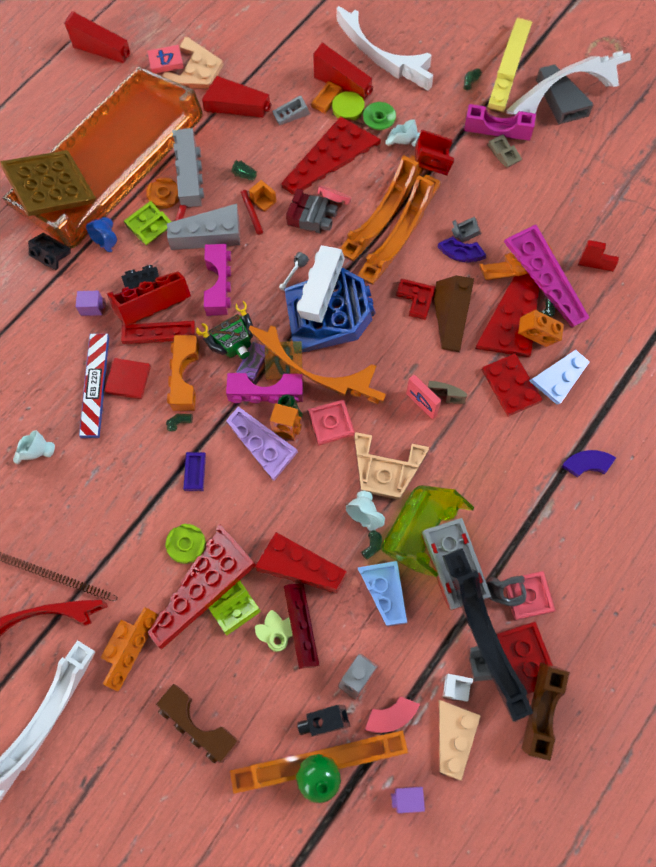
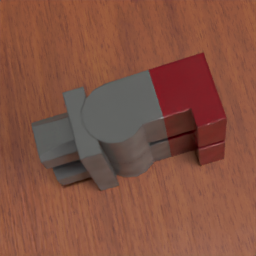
M297 188L286 213L287 225L315 231L316 233H320L322 229L330 231L333 220L327 218V215L336 217L338 206L331 204L328 198L305 194L303 190Z

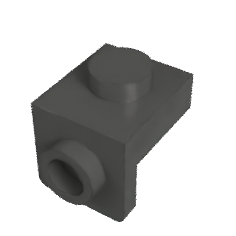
M475 216L459 224L456 220L452 221L454 226L452 232L455 238L458 237L462 243L481 234Z
M478 646L470 648L469 662L473 680H493Z

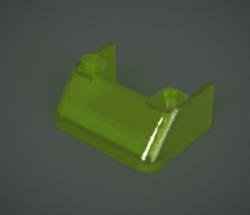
M420 485L411 492L382 543L381 550L387 556L418 573L437 577L439 573L429 566L430 557L424 553L426 547L421 533L423 530L438 526L441 520L449 521L454 519L459 509L473 511L474 506L455 489Z

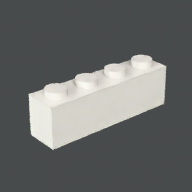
M321 245L319 252H316L314 266L310 268L308 282L304 285L302 298L297 303V311L302 319L322 323L345 260L342 249Z

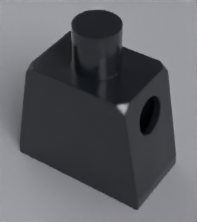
M339 704L306 714L307 720L297 722L300 735L311 733V736H319L351 727L345 705ZM319 719H322L323 725L321 727L319 726Z

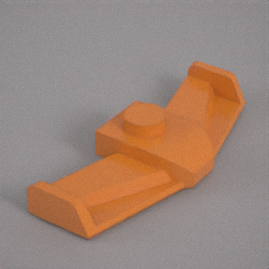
M512 252L504 255L506 262L487 265L479 264L480 271L485 280L521 276L528 272Z

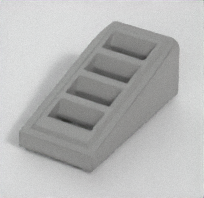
M301 95L272 111L279 125L310 114Z

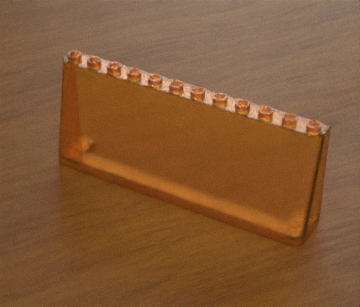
M138 67L49 152L69 151L96 197V201L93 204L27 216L13 188L2 197L8 206L70 248L77 247L88 236L86 225L94 220L106 217L174 148L175 141L172 130L194 128L201 120L203 112L195 91Z

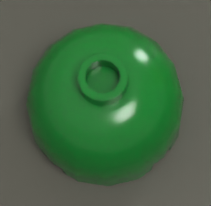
M316 754L302 761L298 774H296L298 789L304 798L313 803H324L335 797L339 791L341 777L339 768L333 759Z

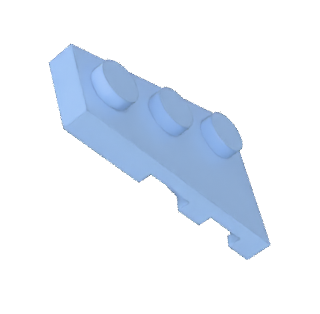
M575 350L529 381L558 405L589 364V361Z
M398 562L358 567L386 626L408 623Z

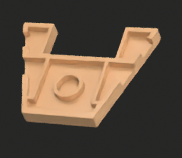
M185 37L180 45V51L190 54L192 57L181 76L165 72L159 81L160 87L174 85V88L190 86V88L208 89L222 69L223 60L190 38Z
M355 432L361 491L365 490L374 495L400 500L427 455L429 447L412 444L408 462L370 455L369 449L372 435Z

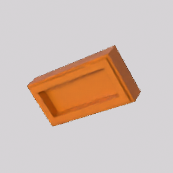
M328 81L312 101L311 107L325 114L332 106L335 96L342 93V87Z

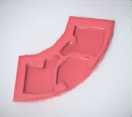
M400 696L397 702L388 709H372L365 730L374 733H387L397 730L413 718L420 704Z

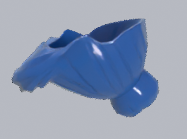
M103 217L88 223L86 229L91 239L99 244L100 247H104L107 252H112L111 248L117 242V237L112 231L113 221L110 218Z

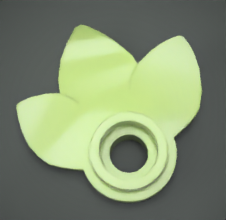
M270 610L265 618V625H256L255 633L258 639L266 642L271 650L279 652L286 648L288 639L293 636L290 619L287 618L282 621L275 611ZM274 638H279L281 640V644L276 645L274 643Z

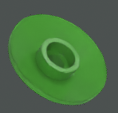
M374 102L365 108L363 119L370 128L383 130L394 124L396 111L388 103Z

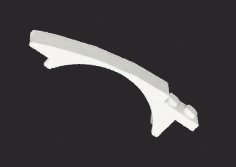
M337 7V22L355 45L372 61L397 79L404 76L427 91L432 87L433 74L427 71L431 65V54L401 56L385 52L371 44L363 35L358 22V11L354 10L352 13H349L343 8Z
M618 51L613 53L612 57L591 56L569 65L541 81L519 98L506 112L507 114H517L519 111L536 113L537 107L547 90L560 78L578 71L595 76L605 87L619 86L616 65L631 60L630 53Z
M78 640L65 659L61 658L53 683L32 720L15 742L0 756V801L22 770L25 771L48 736L95 654L94 650Z

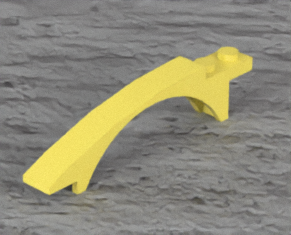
M516 19L488 103V108L491 110L505 112L517 67L533 21Z

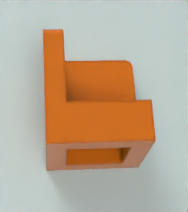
M262 180L249 189L250 200L263 212H266L277 202L276 192Z

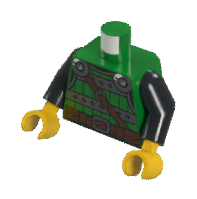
M242 301L244 309L240 310L237 303L235 306L236 310L241 313V316L237 314L209 331L205 323L201 324L205 329L204 332H201L198 327L196 328V333L200 336L203 335V340L211 351L221 355L226 354L229 358L238 354L241 359H246L250 355L248 348L251 346L250 340L253 338V334L250 332L249 327L253 326L249 313L245 311L247 304Z

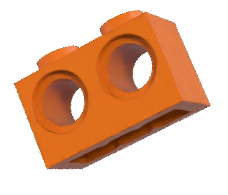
M534 310L520 317L518 334L548 347L562 340L564 324Z
M275 403L270 418L271 430L279 437L295 440V436L300 434L302 427L298 409Z

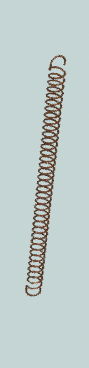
M18 562V566H15V567L22 568V567L24 566V564H23V562H22L21 567H19L20 564H19V562ZM25 564V568H24L25 571H29V569L31 568V566H30V567L28 566V570H26V567H27V566H26V564ZM37 566V567L35 568V572H32V573H35V574H36V571L38 570V567H39V566ZM59 577V581L56 582L63 583L65 578L63 577L62 582H60L61 578ZM69 577L67 578L66 583H65L66 586H70V584H71L73 578H71V580H70V582H69V585H67V582H68V580H69ZM75 579L72 586L73 588L77 589V586L79 585L80 581H78L76 587H74V584L76 582Z

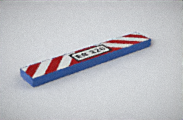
M90 334L79 432L80 438H100L109 347L108 334Z

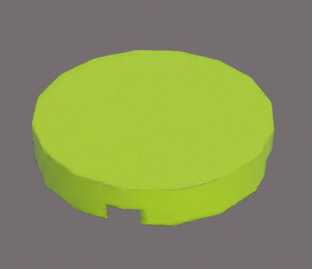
M342 92L335 96L332 102L333 113L337 118L341 116L346 120H357L364 112L365 102L357 93Z
M182 524L170 531L165 545L167 553L174 561L181 564H189L195 562L197 557L202 555L206 547V540L198 527L192 524Z

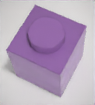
M77 291L76 309L81 316L102 315L106 304L105 298H102L99 291Z
M423 787L395 788V793L391 794L392 808H396L397 813L425 811Z

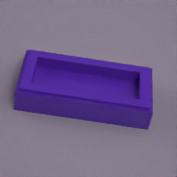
M186 452L184 491H204L205 452Z

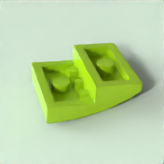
M151 201L124 220V224L145 245H148L167 230V223L171 222L163 211L160 212Z
M241 581L237 582L209 607V610L226 636L261 612Z

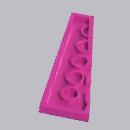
M536 224L505 239L504 243L572 328L590 318Z

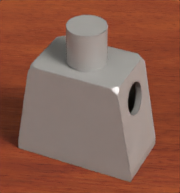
M359 654L341 679L338 687L353 699H356L378 665L364 655Z

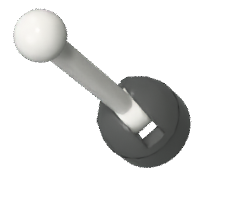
M297 252L295 255V266L284 283L279 285L280 290L284 291V288H286L287 283L298 267H304L308 263L309 258L304 253Z

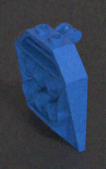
M341 268L334 290H338L332 293L322 323L302 319L297 311V303L302 298L303 287L307 284L308 280L284 288L295 354L356 341L376 314L373 307V299L369 298L371 296L369 285L366 286L364 279L344 268Z

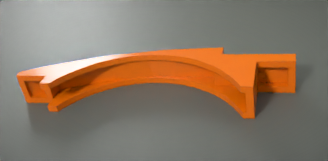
M403 155L392 183L377 209L361 227L349 231L346 241L340 248L345 258L354 261L378 236L408 197L409 190L414 185L418 175L420 176L424 168L418 167L419 163L415 161V156L412 155L408 158Z
M418 175L408 202L394 229L378 250L368 254L366 263L357 276L371 285L375 284L395 259L424 216V211L439 189L441 181L429 175H425L424 178Z
M270 325L268 332L253 326L249 327L250 332L261 344L286 365L303 374L311 381L343 396L346 395L347 390H350V394L356 397L363 395L368 397L369 402L374 404L383 403L386 394L369 388L376 370L375 365L371 364L358 373L344 377L318 376L302 369L289 358L280 344L276 327Z
M403 730L230 770L233 794L295 780L302 761L316 754L330 757L339 769L407 754L408 749Z

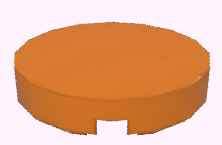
M163 177L155 179L156 181L153 183L151 182L146 189V196L148 201H151L157 208L168 209L179 201L178 186L173 179Z

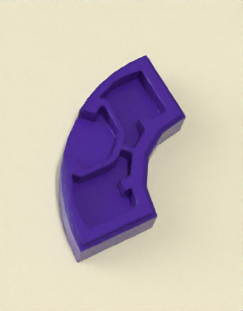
M452 236L438 243L437 246L442 253L457 261L477 262L486 259V254L478 242L472 244L462 243Z
M586 450L569 457L561 467L577 478L587 471H598L605 474L616 457L603 451Z

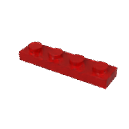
M195 321L122 325L121 342L122 344L173 342L174 335H196Z

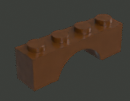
M540 663L531 703L533 714L528 717L522 744V750L529 756L551 761L555 743L553 732L554 712L559 699L566 692L570 673L560 667Z
M173 684L156 703L160 708L158 712L165 719L168 720L170 717L175 721L174 727L179 732L184 734L186 731L191 736L190 742L198 749L202 746L207 751L206 756L213 763L217 761L223 763L240 741L224 727H219L213 731H202L197 728L190 716L192 698L179 686Z

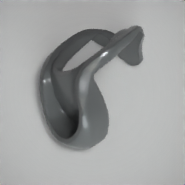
M522 575L514 576L502 582L495 577L489 578L486 581L491 594L489 598L496 603L507 606H518L524 603L527 596L524 586L525 578ZM519 583L522 595L512 599L506 598L503 594V589L507 585Z

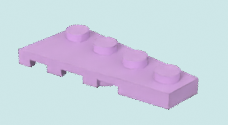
M237 407L226 420L227 424L273 481L276 480L298 453L296 448L240 407Z

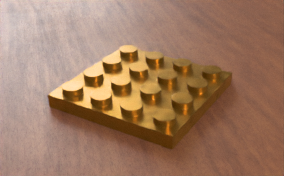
M68 150L1 161V168L27 216L96 203V197Z

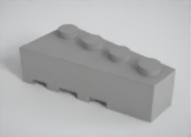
M193 128L172 130L175 141V165L180 204L187 207L202 206L204 190L200 185L203 184V176L199 172L202 171V163L198 158L201 157V149L196 145Z
M237 204L167 223V239L171 250L205 248L206 244L240 245Z

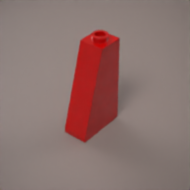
M73 11L65 20L64 24L73 48L123 64L130 56L128 42L123 37Z
M321 43L313 53L314 78L324 83L332 82L342 87L343 92L357 93L363 100L371 95L373 91L372 77L326 44Z
M217 75L202 98L203 109L206 112L264 118L265 114L271 109L269 94Z

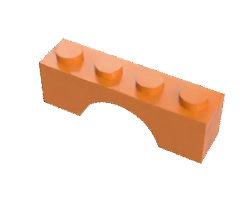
M174 335V342H171L173 359H170L169 362L172 374L168 377V385L171 388L170 393H167V404H170L173 411H195L196 392L192 385L187 384L183 380V372L189 364L198 360L199 341L197 335Z

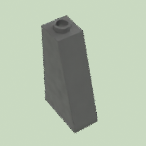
M555 64L539 68L536 79L537 83L539 84L560 71V69ZM567 76L556 81L544 94L558 124L590 116L593 103Z

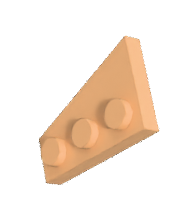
M439 700V772L461 781L480 715Z

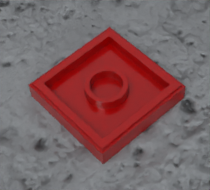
M114 358L104 390L105 393L142 400L151 365L149 363Z

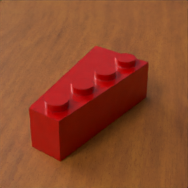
M179 271L158 277L153 283L141 282L137 288L129 289V287L122 288L120 293L114 294L113 291L107 293L113 311L125 326L134 324L144 317H150L155 312L165 310L171 305L183 302L186 298L191 297L186 279Z
M275 532L255 566L259 573H266L274 577L288 579L333 593H338L347 576L346 570Z

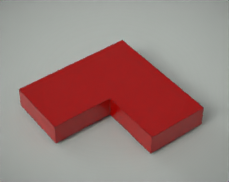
M588 240L578 260V265L613 272L619 262V257L603 254L606 243Z
M401 278L396 296L413 300L409 316L426 320L435 286Z

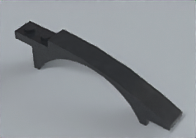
M463 548L443 555L442 558L456 590L457 599L512 721L515 722L533 714L526 696L528 695L527 691L512 668L489 618L481 592L478 571L471 569Z

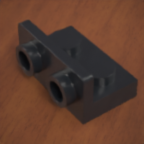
M41 233L28 241L29 256L53 270H57L58 261L71 252L70 247L45 233Z
M147 265L142 267L141 271L136 272L135 269L126 271L125 275L121 277L124 287L133 289L139 287L141 282H155V279L159 277L157 267Z

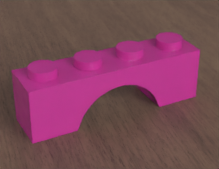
M469 104L464 131L494 136L504 134L508 138L530 141L535 125L536 113L519 111L510 118H497L487 111L486 106Z
M226 244L205 245L206 267L219 276L216 284L204 291V310L206 316L228 315V308H231V298L228 297V292H231V282H228V277H231V266H228V262L231 261V251L227 250Z
M227 373L226 395L228 401L233 403H241L242 401L260 403L263 401L275 404L278 403L280 397L286 394L293 396L297 403L303 402V374H283L280 381L275 385L259 387L249 380L246 373Z

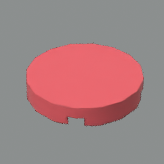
M324 186L318 187L317 193L322 194L325 198L338 203L344 200L346 205L351 201V197L344 193Z

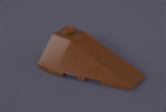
M456 275L436 282L433 301L442 349L460 352L474 278Z

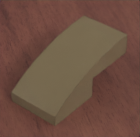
M504 134L488 142L491 151L507 168L522 160L515 146H510Z
M429 381L428 388L437 396H446V403L465 404L467 393L446 383Z

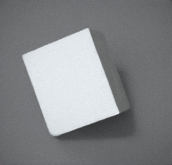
M447 674L445 676L443 697L467 702L473 679Z

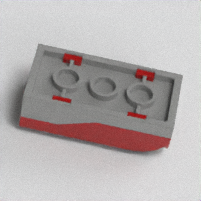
M462 518L423 530L421 536L442 595L450 610L461 608L442 556L460 548H463L471 569L478 571L483 600L491 597Z

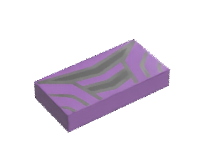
M252 342L248 350L250 355L242 360L236 373H246L249 380L254 381L270 350L263 345Z

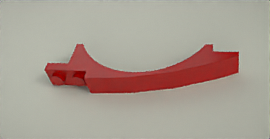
M80 600L47 604L0 617V637L15 624L30 617L45 614L68 616L87 626L92 623L89 616L107 608L108 605L103 600Z

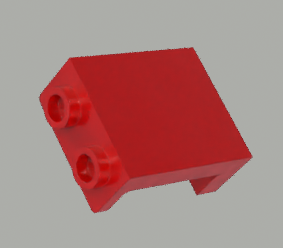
M421 130L415 143V161L419 163L418 167L447 176L454 163V158L449 156V149L453 143L452 139Z

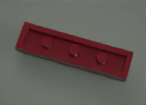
M287 584L283 587L299 669L320 666L304 584Z

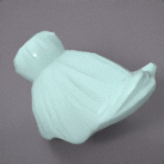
M409 120L403 125L394 127L387 137L385 144L388 146L393 145V143L412 144L415 147L420 134L417 131L415 120Z
M34 430L30 435L23 436L20 439L13 461L19 464L22 460H33L42 455L47 458L51 457L55 450V444L53 442H46L44 437L37 430Z
M360 491L357 493V498L346 505V511L353 520L360 522L363 527H367L369 531H376L377 528L385 525V517L377 512L372 502L373 496L371 492Z

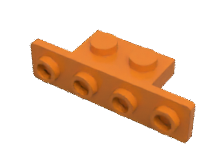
M144 607L135 625L123 620L119 622L100 657L113 664L103 685L115 691L121 689L149 636L148 631L159 614Z

